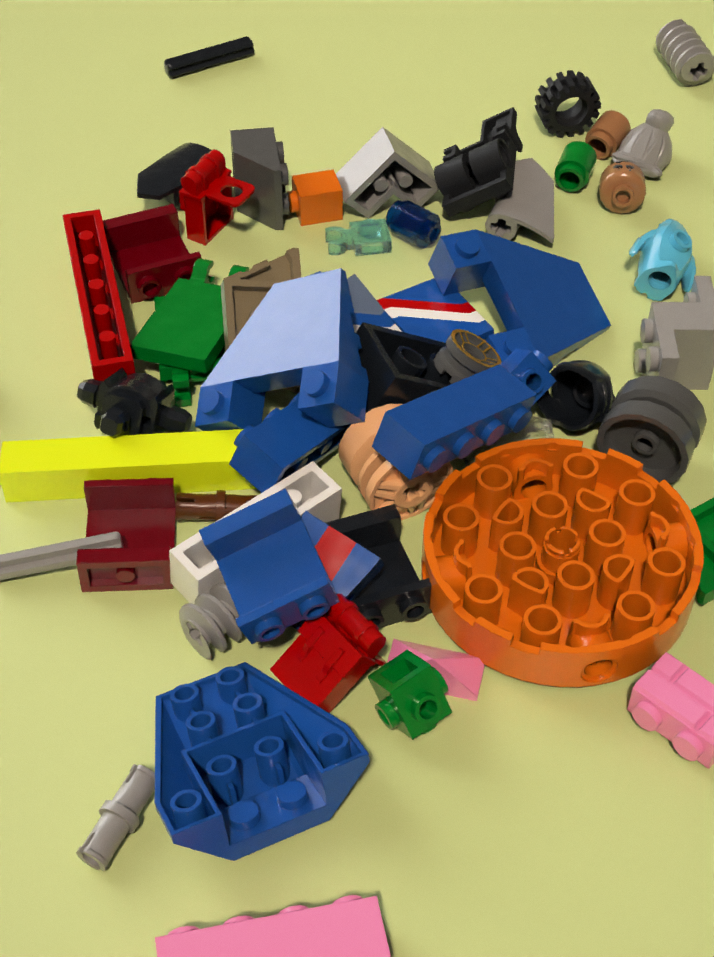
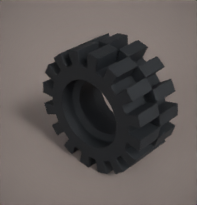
M567 70V76L565 77L562 72L556 73L557 79L555 81L551 77L545 80L548 86L544 87L541 85L538 89L541 95L535 96L537 104L535 109L545 129L552 135L556 133L557 137L563 138L565 132L568 137H574L575 130L579 134L585 132L583 126L587 125L590 128L594 124L591 118L597 119L600 114L597 109H601L600 97L587 76L585 77L582 72L578 71L575 75L573 70ZM579 97L577 103L570 109L556 111L565 100Z

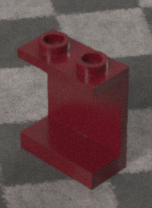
M174 204L103 220L111 261L131 304L167 295L178 278L190 280L193 265L198 258H201V254L199 252L191 254L188 252L180 236L178 212Z
M173 478L84 481V493L88 508L86 537L116 531L122 537L124 548L77 549L76 566L82 592L174 589L170 578L169 550L175 547L176 496Z

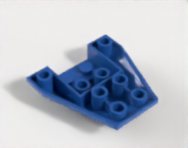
M246 662L226 667L218 673L189 684L179 685L171 691L156 696L154 803L173 844L231 861L266 848L329 821L370 762L369 753L346 723Z

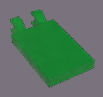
M198 258L193 265L190 280L177 279L131 342L133 359L202 373L208 372L225 346L221 286L214 285L215 277L209 276L214 261ZM233 265L228 276L239 271H249V267Z

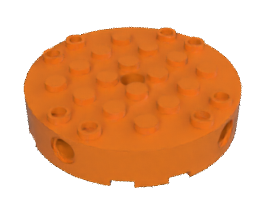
M562 438L527 439L496 446L475 456V462L466 466L461 471L455 469L442 482L435 492V499L429 512L426 513L424 522L421 580L427 578L430 580V609L439 625L461 649L469 655L480 658L484 665L510 677L539 685L586 687L606 684L632 676L659 660L665 652L671 649L687 625L704 564L703 543L697 522L680 494L665 479L658 482L642 470L643 463L611 448H609L607 454L583 448V441Z

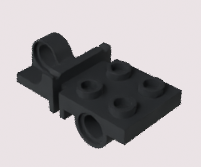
M514 107L483 120L480 141L461 150L456 144L444 149L443 153L445 156L442 159L444 163L435 166L434 176L437 186L443 195L442 208L448 217L460 212H469L477 205L491 199L502 198L509 191L513 190L516 151L522 152L523 144L516 129L517 112Z

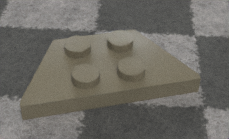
M291 248L281 257L269 262L264 260L253 265L249 271H239L223 279L220 286L225 352L273 284L301 278L299 248ZM300 385L285 389L298 394L300 392Z

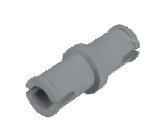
M133 764L130 773L113 799L105 800L99 810L100 819L84 844L76 852L77 856L84 863L94 869L105 871L110 859L126 834L134 833L140 823L138 815L155 790V773L143 765L137 766Z

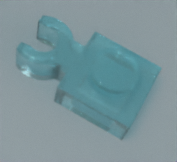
M366 219L349 222V229L337 226L325 228V241L328 243L329 255H341L347 250H354L355 256L391 253L392 240L385 219Z

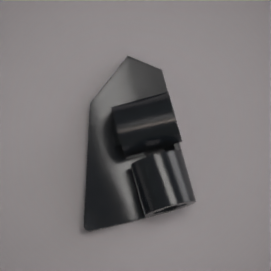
M189 142L169 152L138 173L137 198L154 200L164 198L181 210L179 190L183 188L180 182L181 178L191 166H195L204 154L209 153L211 149Z

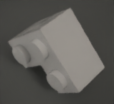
M384 127L336 173L343 190V201L368 219L393 194L417 211L439 190L430 162Z

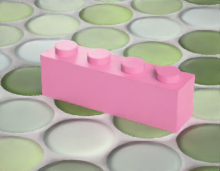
M349 895L335 900L330 905L314 908L302 905L290 906L281 910L277 915L255 919L251 916H237L228 919L223 925L202 929L195 926H183L172 930L168 935L155 937L157 957H391L377 896L362 898L358 895Z

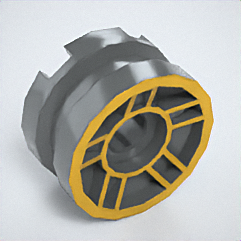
M456 329L451 332L446 340L447 347L440 348L433 360L440 374H444L446 371L452 376L449 381L451 384L502 363L499 354L489 343L476 334L462 329Z

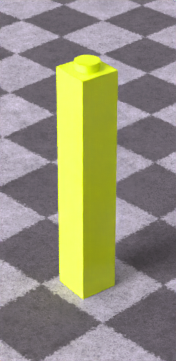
M243 429L118 435L116 437L98 436L2 441L0 485H2L6 503L85 498L84 481L106 479L173 478L175 493L257 489L229 465L237 448L234 445V441Z

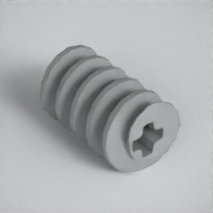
M679 19L667 23L660 29L656 36L655 44L657 50L681 84L697 86L711 78L714 74V56L691 25H687L686 22Z
M225 581L224 584L214 585L210 590V594L204 593L197 596L195 604H185L179 610V619L186 639L205 659L211 660L209 644H212L221 652L227 649L228 646L224 634H227L236 642L240 641L243 637L235 620L239 615Z

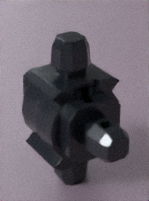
M122 367L104 381L86 379L78 386L77 398L82 403L93 408L98 406L94 425L96 429L100 428L104 434L116 437L118 435L163 433L164 431L168 433L188 432L191 427L192 415L187 410L174 405L171 407V401L174 398L175 392L173 385L166 386L165 382L147 373L136 372L127 375Z

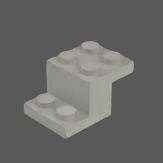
M694 276L691 292L685 293L683 302H651L648 319L643 318L641 322L640 336L643 345L642 349H636L634 366L636 373H641L642 376H661L677 381L689 390H708L714 369V288L711 276Z

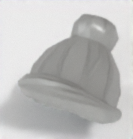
M661 109L651 110L647 115L646 122L631 129L622 140L618 151L612 153L613 162H632L640 167L645 176L651 178L661 177L662 170L670 163L672 158V141L668 131L674 124V117L669 112Z

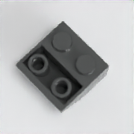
M274 127L230 130L233 178L252 184L255 187L254 194L241 206L237 207V211L270 228L283 230V215H289L288 193H285V185H288L287 163H284L283 142H276ZM234 187L235 197L239 196L243 191L238 187Z

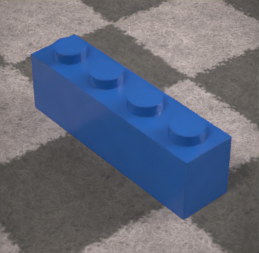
M498 364L386 411L372 447L409 480H412L428 471L433 473L441 468L443 464L456 458L463 459L473 450L487 444L490 446L500 437L511 432L517 433L521 431L532 417L530 409L537 394Z
M298 393L288 406L282 410L279 408L273 409L264 418L262 423L255 427L248 425L239 433L234 441V445L237 448L229 465L262 493L310 462L314 461L317 464L338 449L345 431L351 424L331 428L326 427L298 409Z

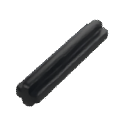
M242 37L166 59L164 61V69L169 78L178 77L250 56L254 53V44L249 37Z

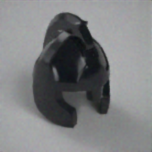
M573 360L556 365V368L550 373L556 380L552 385V397L547 390L537 401L544 416L551 423L562 426L569 431L587 429L598 422L602 423L605 416L611 410L615 399L610 375L601 366L587 360Z

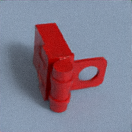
M215 149L204 154L195 166H191L186 171V174L180 181L183 188L179 190L180 209L185 211L187 239L205 246L234 219L233 207L241 206L255 192V187L252 184L231 177L232 170L226 168L224 155ZM232 187H238L243 191L239 196L232 197Z
M340 593L337 594L339 603L330 606L329 610L321 617L305 621L298 629L300 635L270 668V671L284 686L328 713L335 708L371 666H374L376 663L383 666L386 663L378 654L386 643V638L379 632V627L373 621H369L359 611V607L353 601H349Z

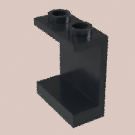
M395 504L326 522L332 528L380 557L385 564L355 599L349 600L359 607V611L369 621H373L380 629L381 627L402 621H415L424 615L432 613L430 609L429 578L419 580L400 542L401 516Z

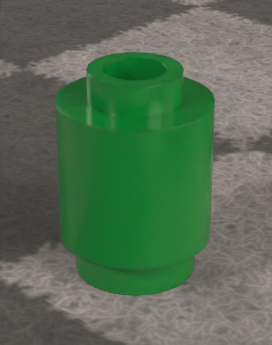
M574 141L565 146L554 173L556 183L562 190L576 192L588 183L597 160L596 152L589 144Z

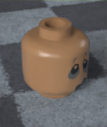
M619 161L607 166L601 174L599 181L600 200L603 205L611 212L625 214L636 210L643 203L646 195L645 175L640 167L628 161Z

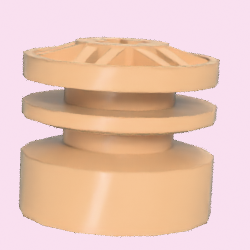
M386 404L368 411L365 414V422L350 425L339 443V458L358 486L360 493L371 510L395 504L401 520L416 516L431 507L435 499V492L452 473L453 467L448 462L433 473L428 471L409 480L378 453L372 445L385 412L403 405Z

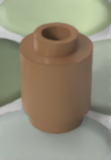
M614 110L606 111L586 134L585 143L595 150L597 159L602 160L611 157L612 153L618 150L622 140L630 132V123L620 112Z

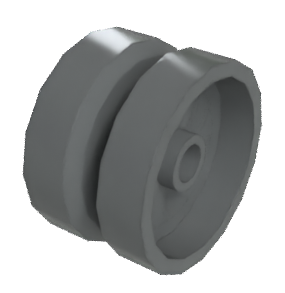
M640 376L632 379L619 390L612 403L611 410L605 416L598 430L596 442L599 452L607 454L609 448L643 463L642 470L658 482L664 479L668 483L676 482L686 472L694 449L698 446L707 422L704 407L692 391L677 381L661 376Z

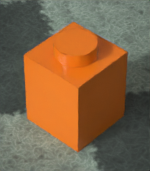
M334 169L292 176V191H287L290 213H296L301 226L343 220V190Z

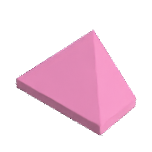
M398 639L393 640L387 663L404 651L409 650L429 663L442 675L448 686V692L444 695L477 701L485 668L480 658L461 652Z

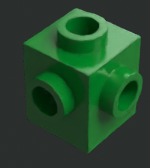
M409 650L404 651L367 676L379 700L375 704V709L380 719L390 730L396 727L412 740L434 729L440 720L452 713L444 695L448 692V686L442 675L429 663Z

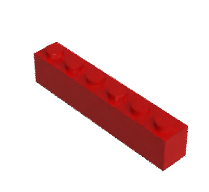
M98 209L64 214L62 216L93 379L104 381L122 367L127 375L135 373L134 360L101 211Z

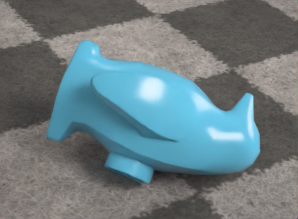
M667 219L660 223L657 229L651 230L637 238L629 250L631 257L640 251L638 276L634 282L636 289L641 294L646 293L647 298L661 301L677 288L680 281L683 291L689 292L696 274V264L692 255V239L684 226L674 219Z

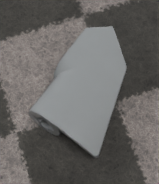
M533 158L517 160L515 162L513 190L509 191L502 198L495 199V205L485 223L489 234L511 240L515 237L521 225L533 230L550 243L554 242V181Z

